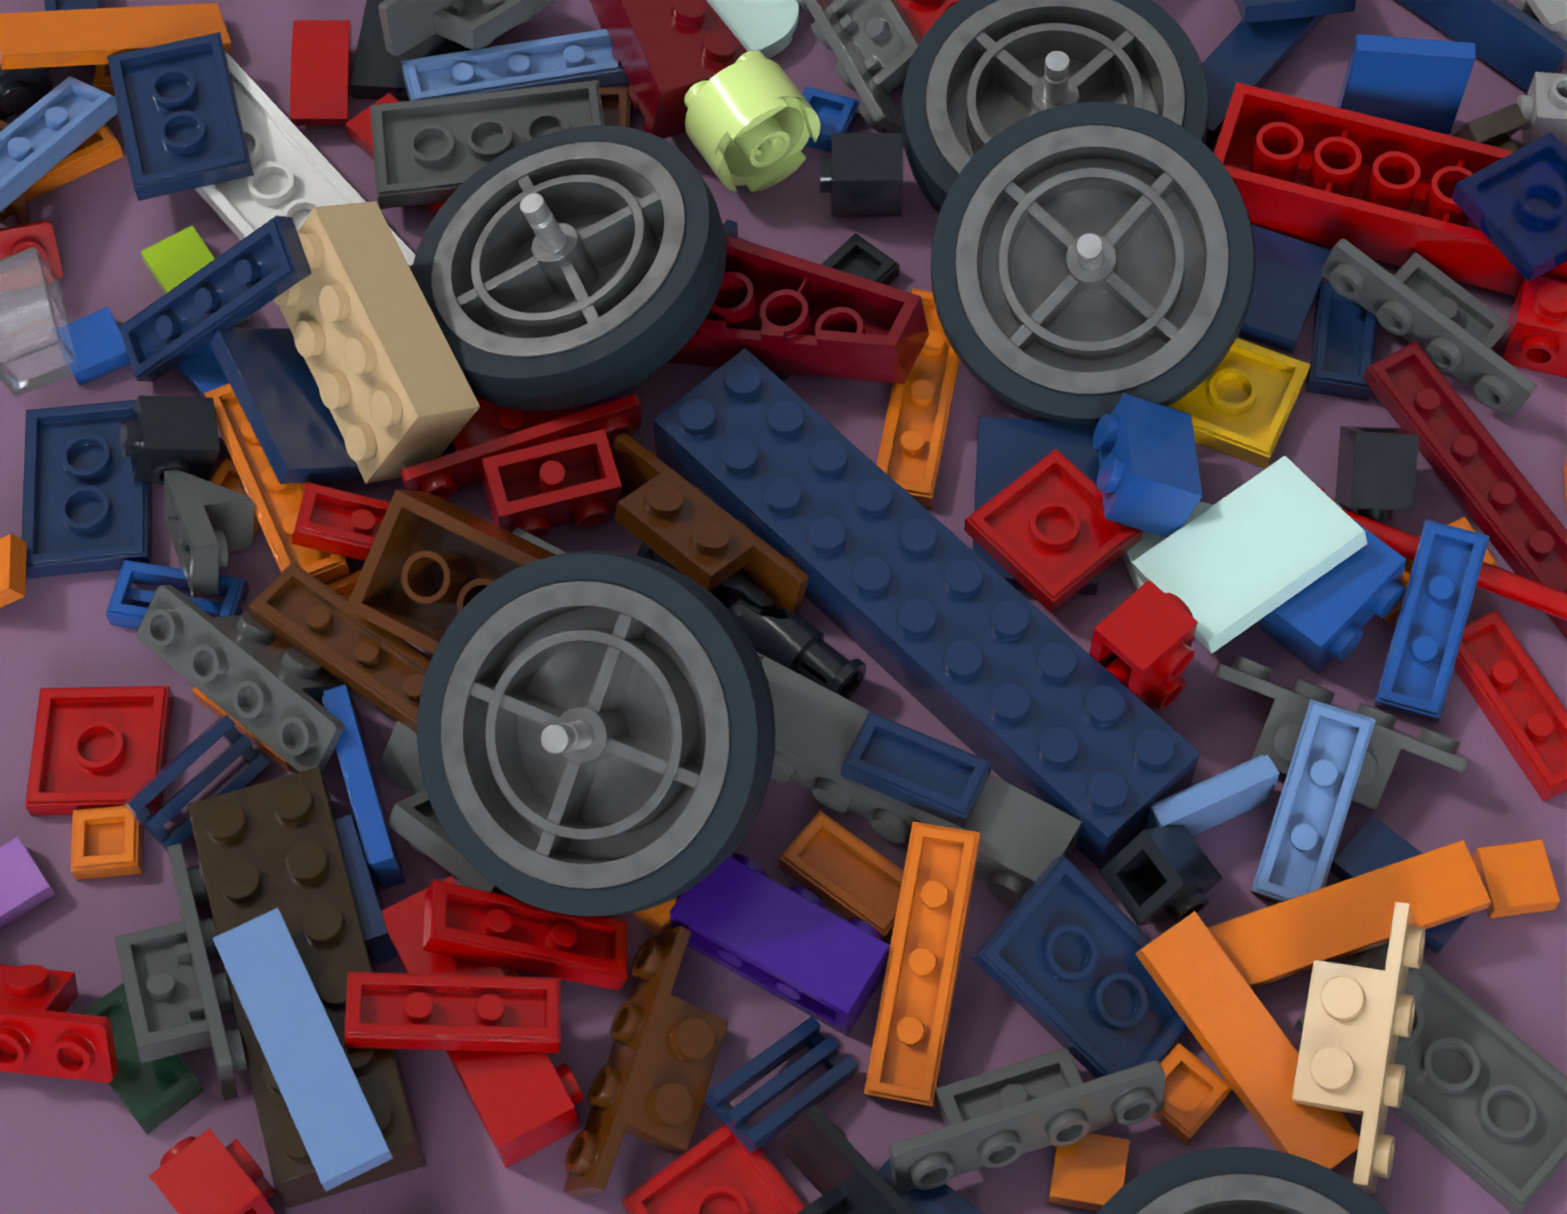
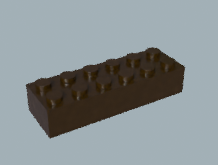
M312 768L187 804L217 936L273 909H279L393 1156V1159L325 1191L225 968L273 1182L287 1206L292 1208L426 1166L397 1049L344 1048L348 972H377L364 940L334 820L337 817L333 801L320 768Z

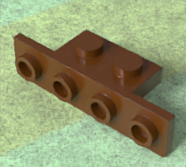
M625 432L615 437L612 455L622 484L621 491L627 495L617 503L615 520L677 570L702 585L709 592L739 571L768 593L779 607L799 615L810 576L799 569L791 559L781 555L754 534L746 524L735 519L713 502L700 488L690 484L663 463L655 453L645 449Z
M682 926L647 939L640 946L633 960L631 972L636 979L628 1001L619 1008L613 1019L610 1037L614 1040L608 1061L597 1072L591 1083L588 1102L592 1107L585 1128L575 1137L566 1156L565 1167L570 1172L564 1192L578 1198L605 1192L624 1132L674 1155L687 1152L728 1022L671 994L691 934L690 930Z

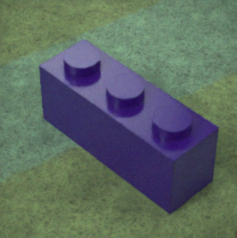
M734 853L731 857L729 856L710 875L683 893L670 911L672 929L682 926L691 931L687 943L688 947L806 1014L813 1016L845 1036H848L886 973L890 945L883 942L884 938L877 929L860 919L849 918L848 921H845L825 910L824 903L815 894L803 887L792 885L787 889L769 879L765 870L757 862L742 854Z

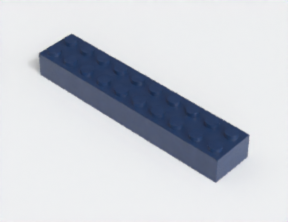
M746 348L653 419L657 457L690 484L700 488L708 498L735 519L746 524L754 534L781 555L791 559L799 569L810 576L804 596L973 753L992 762L991 769L1001 779L1082 821L1076 848L1099 870L1145 829L1152 804L1191 786L1201 754Z

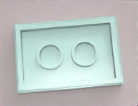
M1284 455L1134 560L1132 565L1136 576L1143 583L1150 580L1164 593H1172L1185 602L1193 618L1198 621L1194 635L1195 638L1212 654L1367 545L1365 531Z

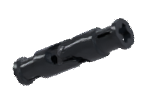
M642 543L637 556L656 561L680 572L645 543ZM739 571L710 591L737 619L750 638L756 652L846 699H849L860 686L866 674V664L860 659L850 661L824 642L825 636L823 632L800 615L779 607L768 593ZM730 587L743 594V596L736 603L728 607L727 594Z

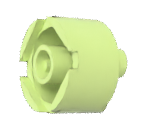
M757 50L744 53L734 64L718 72L709 81L705 80L694 84L684 97V104L688 108L685 117L686 134L722 184L731 191L737 192L735 186L747 185L751 192H757L780 183L794 173L805 161L806 156L801 150L811 137L816 143L820 134V120L817 113L780 65L773 60L765 58Z

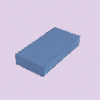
M1260 755L1152 804L1145 829L1184 825L1190 835L1195 836L1269 802L1280 773L1269 755Z

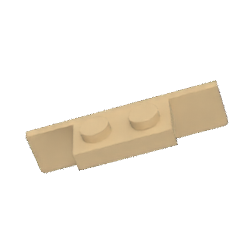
M1395 902L1385 970L1319 960L1313 961L1292 1100L1295 1104L1363 1115L1353 1183L1369 1194H1375L1378 1177L1389 1179L1392 1170L1395 1137L1384 1134L1388 1106L1399 1108L1402 1101L1405 1065L1395 1064L1398 1036L1410 1038L1415 1014V995L1405 994L1409 967L1420 969L1425 946V927L1415 926V916L1410 904Z

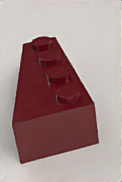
M590 0L601 29H607L613 43L612 56L618 67H623L630 84L628 94L635 109L640 108L645 119L643 130L662 139L686 132L685 117L688 108L684 104V97L687 91L700 81H709L718 72L734 64L741 55L748 52L706 0Z
M726 235V267L716 300L695 334L680 351L667 361L670 363L721 367L746 348L772 372L905 384L929 337V331L922 299L919 295Z

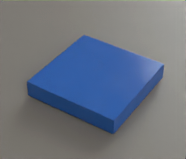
M1356 34L1336 107L1442 134H1450L1476 59L1475 43Z

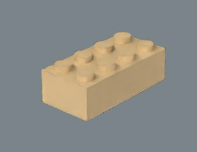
M377 202L313 207L297 232L311 274L273 299V301L279 306L294 336L295 346L299 354L304 357L319 387L322 402L329 408L345 440L347 453L357 463L365 483L401 478V471L403 469L440 457L480 408V405Z

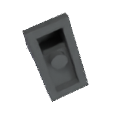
M180 470L164 471V521L192 597L218 594L219 568L227 567L228 551L248 549L253 544L254 503L251 498L244 494Z

